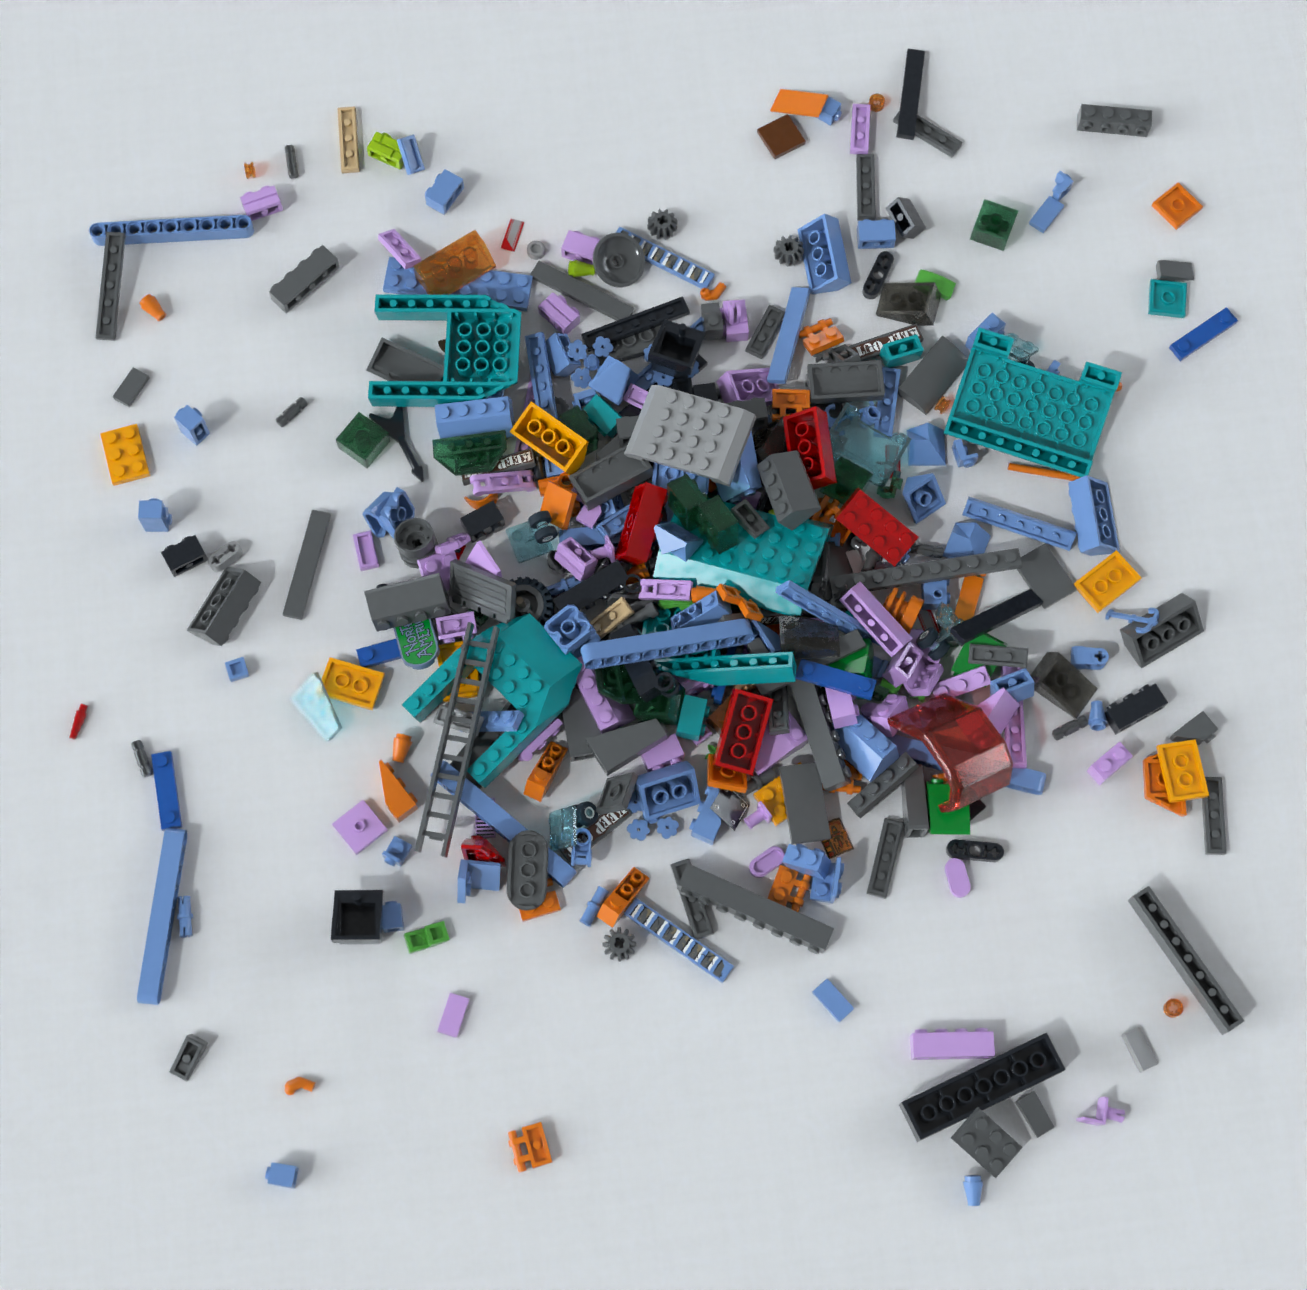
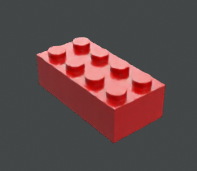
M815 406L783 417L787 451L797 450L799 452L813 489L837 483L827 412Z
M648 482L635 487L615 559L634 566L645 563L647 560L649 561L652 555V542H655L657 538L654 527L660 524L663 514L661 510L667 502L668 496L666 493L668 489Z
M859 488L854 491L834 516L836 520L894 567L919 538Z
M736 688L732 690L712 765L749 776L753 775L773 699Z

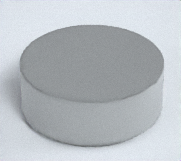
M540 241L530 242L527 246L528 256L534 260L541 259L545 254L544 244Z

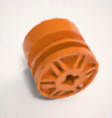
M894 587L893 591L887 596L883 607L910 634L925 600L913 595L906 602L904 601L906 592L903 591L901 597L897 598L899 589Z

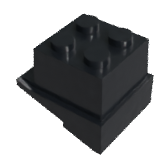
M664 319L648 353V362H651L652 370L687 381L693 370L706 332L687 327L684 323L678 324Z
M335 890L331 926V941L333 943H382L383 890Z

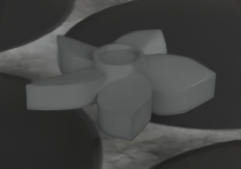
M831 347L812 355L816 357V363L822 359L823 361L829 360V355L832 353L833 348Z

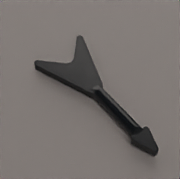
M396 407L393 417L390 419L370 413L369 418L400 444L412 467L411 473L421 482H424L423 468L418 465L405 440L403 407Z

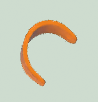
M498 493L489 494L486 498L478 501L471 500L466 496L464 499L471 507L478 509L491 501H494L496 504Z

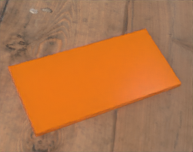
M780 89L770 111L819 118L828 95Z

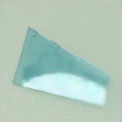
M314 672L291 700L326 741H331L342 729V725L319 673Z

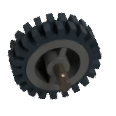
M517 577V580H509L516 583L515 618L530 613L544 627L546 621L554 615L553 607L555 606L549 590L543 583L538 582L534 578L532 580L530 577H525V579Z

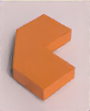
M719 583L716 590L723 601L738 605L745 618L761 621L763 614L755 602L751 599L749 601L745 600L739 595L741 592L736 588Z

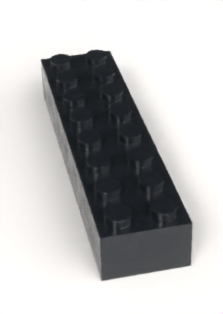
M1045 1033L901 1102L899 1106L916 1141L919 1142L967 1119L977 1107L983 1111L1062 1073L1066 1069L1048 1034Z

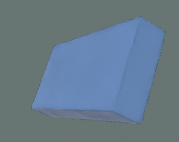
M415 135L397 139L407 175L425 170Z
M1049 196L1029 221V225L1044 234L1064 208V205Z
M828 979L812 991L813 995L838 1022H841L854 1010L853 1006Z

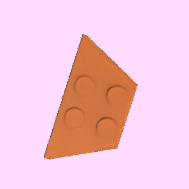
M1158 753L1145 758L1142 761L1145 799L1181 817H1185L1187 815L1186 801L1169 803Z

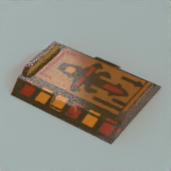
M840 817L828 821L831 839L821 841L828 858L832 859L854 850Z

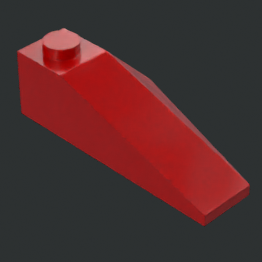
M471 836V838H466L461 844L464 860L500 863L501 867H506L505 858L487 839H483V836Z

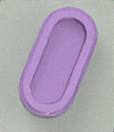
M773 846L754 858L749 866L751 875L756 878H762L782 865L785 855L783 849Z
M952 858L946 863L944 868L948 885L953 896L963 898L970 891L968 875L964 863L958 858Z

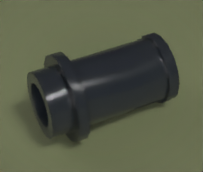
M542 456L534 457L536 466L533 467L535 481L546 479L545 460H543Z

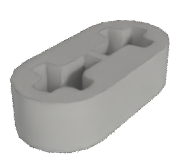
M231 541L213 553L208 559L211 569L214 572H221L238 560L242 555L240 545L235 541Z

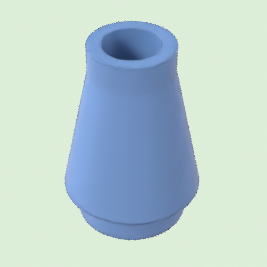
M875 406L866 407L858 423L859 427L867 429L880 420V410Z
M1098 700L1092 701L1088 725L1090 729L1095 731L1104 730L1108 722L1103 709V702Z
M965 1175L963 1185L968 1206H980L983 1186L981 1175Z

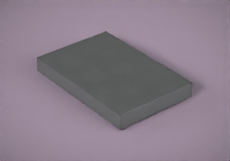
M1045 543L1021 557L1022 568L1017 570L1029 588L1043 601L1042 607L1044 609L1077 590Z

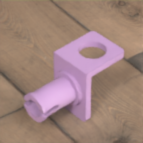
M608 535L605 536L603 547L589 550V553L597 560L606 557L610 559L611 563L617 560L615 559L617 547L613 546Z
M760 801L757 805V811L744 818V822L749 829H752L763 820L768 824L772 822V815Z
M1100 1097L1097 1103L1096 1119L1079 1117L1076 1121L1096 1126L1105 1125L1106 1119L1122 1123L1125 1117L1121 1116V1114L1125 1115V1111L1108 1107L1109 1098Z

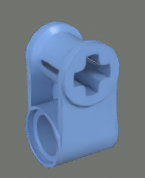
M1074 646L1071 648L1070 667L1080 670H1101L1108 661V652L1103 648Z
M579 828L574 833L571 866L587 865L591 867L592 839L591 833L585 828ZM580 834L588 836V840L585 843H580L577 840Z

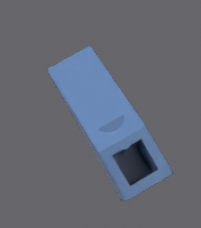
M714 591L671 617L672 630L718 623L723 615L732 614L731 604L723 601L718 591Z
M707 786L705 794L708 796L705 802H700L697 812H700L697 819L693 818L689 829L692 830V837L713 845L721 826V818L710 807L719 794V788Z

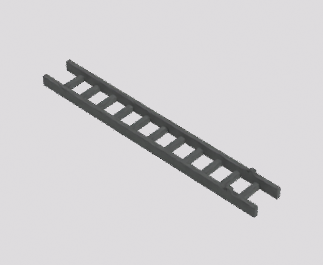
M472 622L467 624L414 850L421 853L424 838L428 836L429 839L443 841L444 839L441 856L445 858L448 856L500 629L496 626L493 627L490 643L471 640L474 624ZM469 646L487 649L486 662L466 659ZM465 665L484 668L481 681L462 678ZM460 684L479 686L477 700L458 697ZM456 702L475 705L473 718L467 719L453 716ZM451 722L471 725L468 738L449 735ZM447 740L467 743L464 757L444 754ZM443 759L462 762L459 776L440 773ZM438 778L457 781L455 795L435 792ZM434 797L453 801L450 815L431 811ZM429 817L449 820L446 834L426 831Z

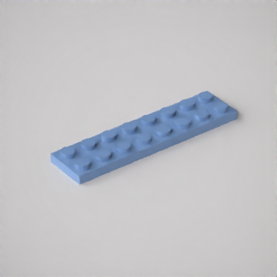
M389 257L383 292L400 295H487L492 300L503 303L511 309L527 311L533 276L421 261L420 265L405 270L394 257Z

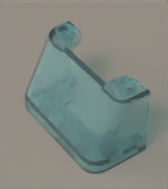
M846 402L829 430L833 461L877 487H884L909 445L911 438L904 433H894L892 437L883 434L860 421L861 414L858 408Z

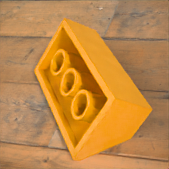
M531 401L510 430V433L567 474H574L584 463L589 442Z

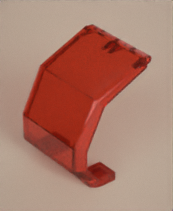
M943 693L888 718L887 722L891 727L921 740L944 771L950 786V796L948 801L938 805L941 813L961 809L1010 784L1013 760L1005 740L982 708Z

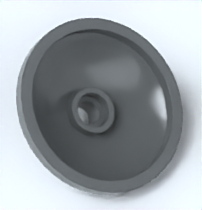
M611 233L603 237L596 244L593 251V266L597 275L606 284L619 288L627 287L638 281L642 276L645 268V255L640 244L631 236L624 233ZM613 260L617 262V266L613 264Z

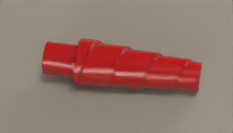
M80 704L79 710H76L69 736L70 739L75 740L83 725L88 708L85 704Z

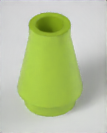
M575 259L574 261H569L568 275L572 277L594 276L595 269L593 264Z

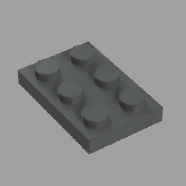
M979 1107L973 1111L951 1137L954 1142L995 1178L1023 1148Z

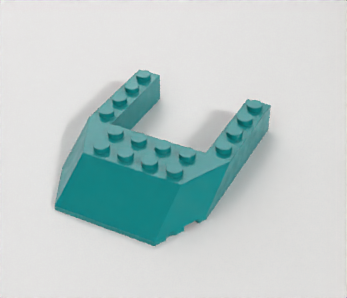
M375 295L374 312L378 320L447 321L443 381H369L368 400L372 407H435L438 404L480 400L518 383L522 317L520 311L492 300L487 295Z
M730 603L731 610H740L738 605ZM655 604L659 615L644 621L642 635L672 630L670 618L681 612V609L679 607L661 609L658 604ZM722 648L654 659L658 670L716 686L796 682L797 666L793 652L721 656Z
M530 613L511 619L508 624L500 623L495 625L500 631L488 681L517 710H520L524 717L517 731H505L468 768L467 772L484 788L569 705L572 690L575 688L577 676L582 668V663L570 652L566 655L544 627ZM494 626L477 635L472 641L490 643ZM469 646L466 659L486 662L487 649ZM461 647L402 704L418 722L421 723L452 692ZM465 665L462 678H466L474 669L483 675L484 668Z

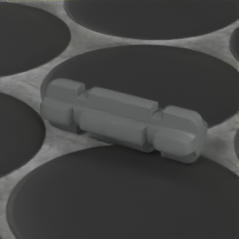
M286 145L284 148L289 178H298L295 148L293 145Z
M299 397L296 403H293L283 412V415H279L276 418L277 424L284 427L288 420L291 421L301 412L300 409H304L308 405L307 401L303 397Z
M916 542L910 547V553L913 554L917 552L919 555L930 557L934 555L936 558H942L944 553L943 547L936 546L934 548L932 545L921 543L917 545Z
M1082 715L1077 720L1074 719L1062 725L1061 728L1053 730L1052 735L1055 740H1060L1064 735L1068 736L1078 731L1079 728L1086 727L1088 720Z
M136 740L131 743V746L134 750L138 766L141 768V775L145 778L151 776L153 772L149 766L141 740Z

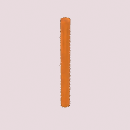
M1008 463L1007 470L1070 481L1080 478L1061 471Z

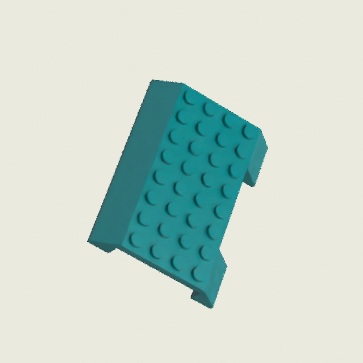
M979 327L943 434L1080 478L1089 475L1093 463L1092 459L1122 372L1086 361L1079 381L1008 359L1014 338Z
M709 492L708 494L682 493L671 522L683 527L704 541L687 562L672 553L662 554L659 549L653 579L692 581L693 587L698 585L717 588L719 583L728 585L741 592L739 595L745 600L749 601L751 599L755 602L758 608L800 619L803 609L775 593L776 587L790 580L808 591L825 542H829L834 525L808 518L794 530H790L778 523L776 515L756 510L770 528L754 539L729 514L730 510L736 506L735 504L723 502L720 495Z

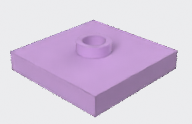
M364 800L332 823L333 827L356 855L388 831Z

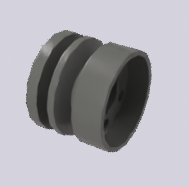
M407 519L400 523L394 533V542L399 550L401 559L411 568L419 569L418 559L436 553L434 547L438 545L433 528L424 519Z

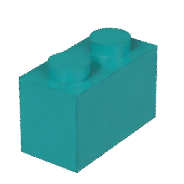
M916 334L883 344L879 355L885 367L894 368L920 360L924 349Z
M596 394L582 409V412L586 414L584 418L592 425L595 423L598 426L597 431L604 437L608 435L613 438L617 434L616 419L622 416L602 397Z
M690 695L684 696L676 730L677 737L699 741V737L704 736L706 725L702 723L704 717L708 718L710 706H707V699Z

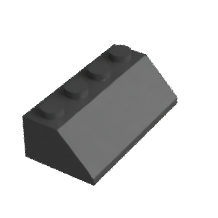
M797 450L771 454L757 465L778 523L790 530H794L821 509Z
M227 567L187 631L212 645L222 646L229 639V634L237 626L240 616L247 610L250 600L256 595L262 582L244 569Z
M439 573L364 591L371 620L377 632L451 614L449 595Z
M1181 593L1155 608L1159 611L1158 624L1153 626L1147 633L1136 632L1135 629L1137 627L1144 628L1148 625V623L1133 621L1120 629L1124 645L1139 667L1147 666L1204 632L1195 600ZM1147 613L1142 617L1150 618L1153 617L1154 614Z

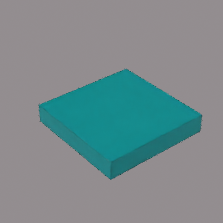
M1151 279L1148 314L1184 318L1186 316L1187 283Z

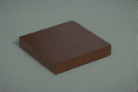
M788 114L757 129L758 135L774 159L806 143Z

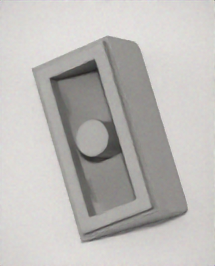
M1140 1027L1121 1035L1140 1072L1158 1064Z

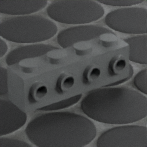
M1081 104L1077 114V131L1147 137L1152 127V110Z
M324 245L314 249L306 260L299 262L292 272H288L283 280L271 287L269 291L271 300L287 314L340 267L338 258Z

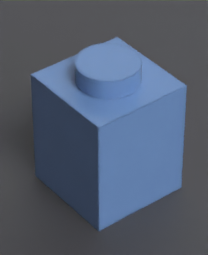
M828 96L818 119L831 126L834 121H838L842 114L840 111L841 103Z
M396 901L385 902V905H383L382 929L384 933L404 931L402 906L400 903L397 904Z
M272 1162L271 1167H267L265 1179H268L267 1183L270 1185L295 1189L299 1168Z

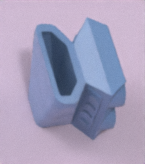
M608 355L588 385L615 405L620 406L630 384H634L639 375L619 360Z
M396 487L394 492H383L364 510L362 515L376 537H384L388 532L394 539L395 530L400 523L414 518L415 508L406 492Z
M574 604L564 607L546 621L544 626L546 632L566 655L570 652L576 659L582 656L580 649L583 645L601 640L596 630Z

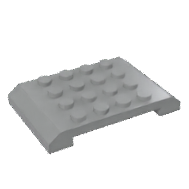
M651 385L624 454L627 457L640 461L647 460L709 478L712 482L730 487L756 420V415L739 407L664 386Z

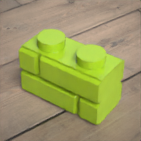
M376 132L367 146L368 156L397 169H402L404 162L397 140L385 132L382 134Z

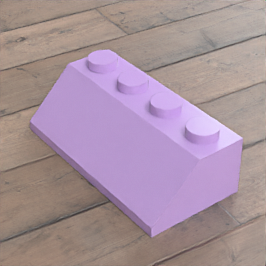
M582 656L577 658L582 663V668L577 676L575 686L579 689L601 734L616 730L636 720L609 667L586 669Z

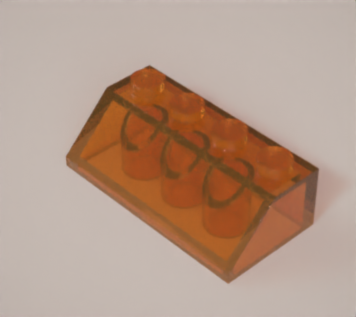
M473 230L417 263L413 268L415 277L428 295H450L494 269L496 264L485 242L477 231Z

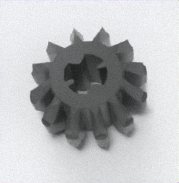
M659 208L658 213L653 211L651 217L648 218L647 229L650 231L651 236L656 235L657 240L660 237L666 240L667 235L672 237L673 232L677 231L676 225L678 221L677 218H674V213L668 214L667 209L662 212Z
M789 235L786 239L782 236L781 241H776L773 252L775 253V259L779 260L780 265L785 262L788 267L790 263L795 266L797 261L801 262L804 249L803 243L798 242V237L792 239V236Z
M618 927L616 934L611 929V936H604V939L608 941L602 943V946L607 948L604 953L607 955L612 952L610 955L611 960L615 956H618V962H621V956L628 960V953H635L634 949L631 948L636 946V942L632 941L635 936L634 934L627 936L629 933L628 929L621 933V927ZM618 940H620V943L621 941L624 942L621 949H619V946L615 947Z

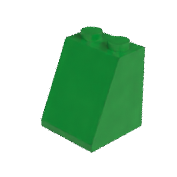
M987 633L965 643L951 669L954 671L953 675L955 676L983 665L968 663L970 644L1006 647L1008 644ZM985 665L991 678L996 666Z
M862 638L866 648L828 666L872 679L874 649L871 639Z
M932 778L931 781H926L928 832L930 834L970 835L968 784L962 778H951V781H943V778Z

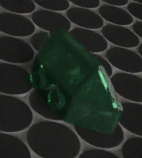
M505 430L432 440L433 458L455 476L491 472L507 450Z
M624 664L594 669L598 693L620 704L641 703L640 696Z

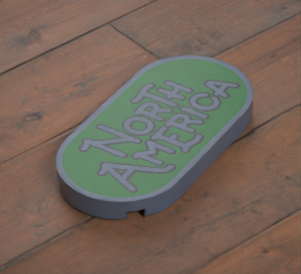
M431 619L393 628L401 658L406 666L421 670L430 667L435 662L436 657L440 654V649Z

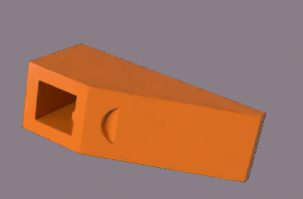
M550 741L527 779L524 795L539 802L542 801L568 748Z
M380 760L379 765L385 803L389 811L400 823L418 809L416 805L418 800L412 792L409 794L404 789L406 785L400 777L395 778L392 774L395 771L388 762L385 764Z
M633 867L604 901L596 917L613 928L645 886L649 877Z

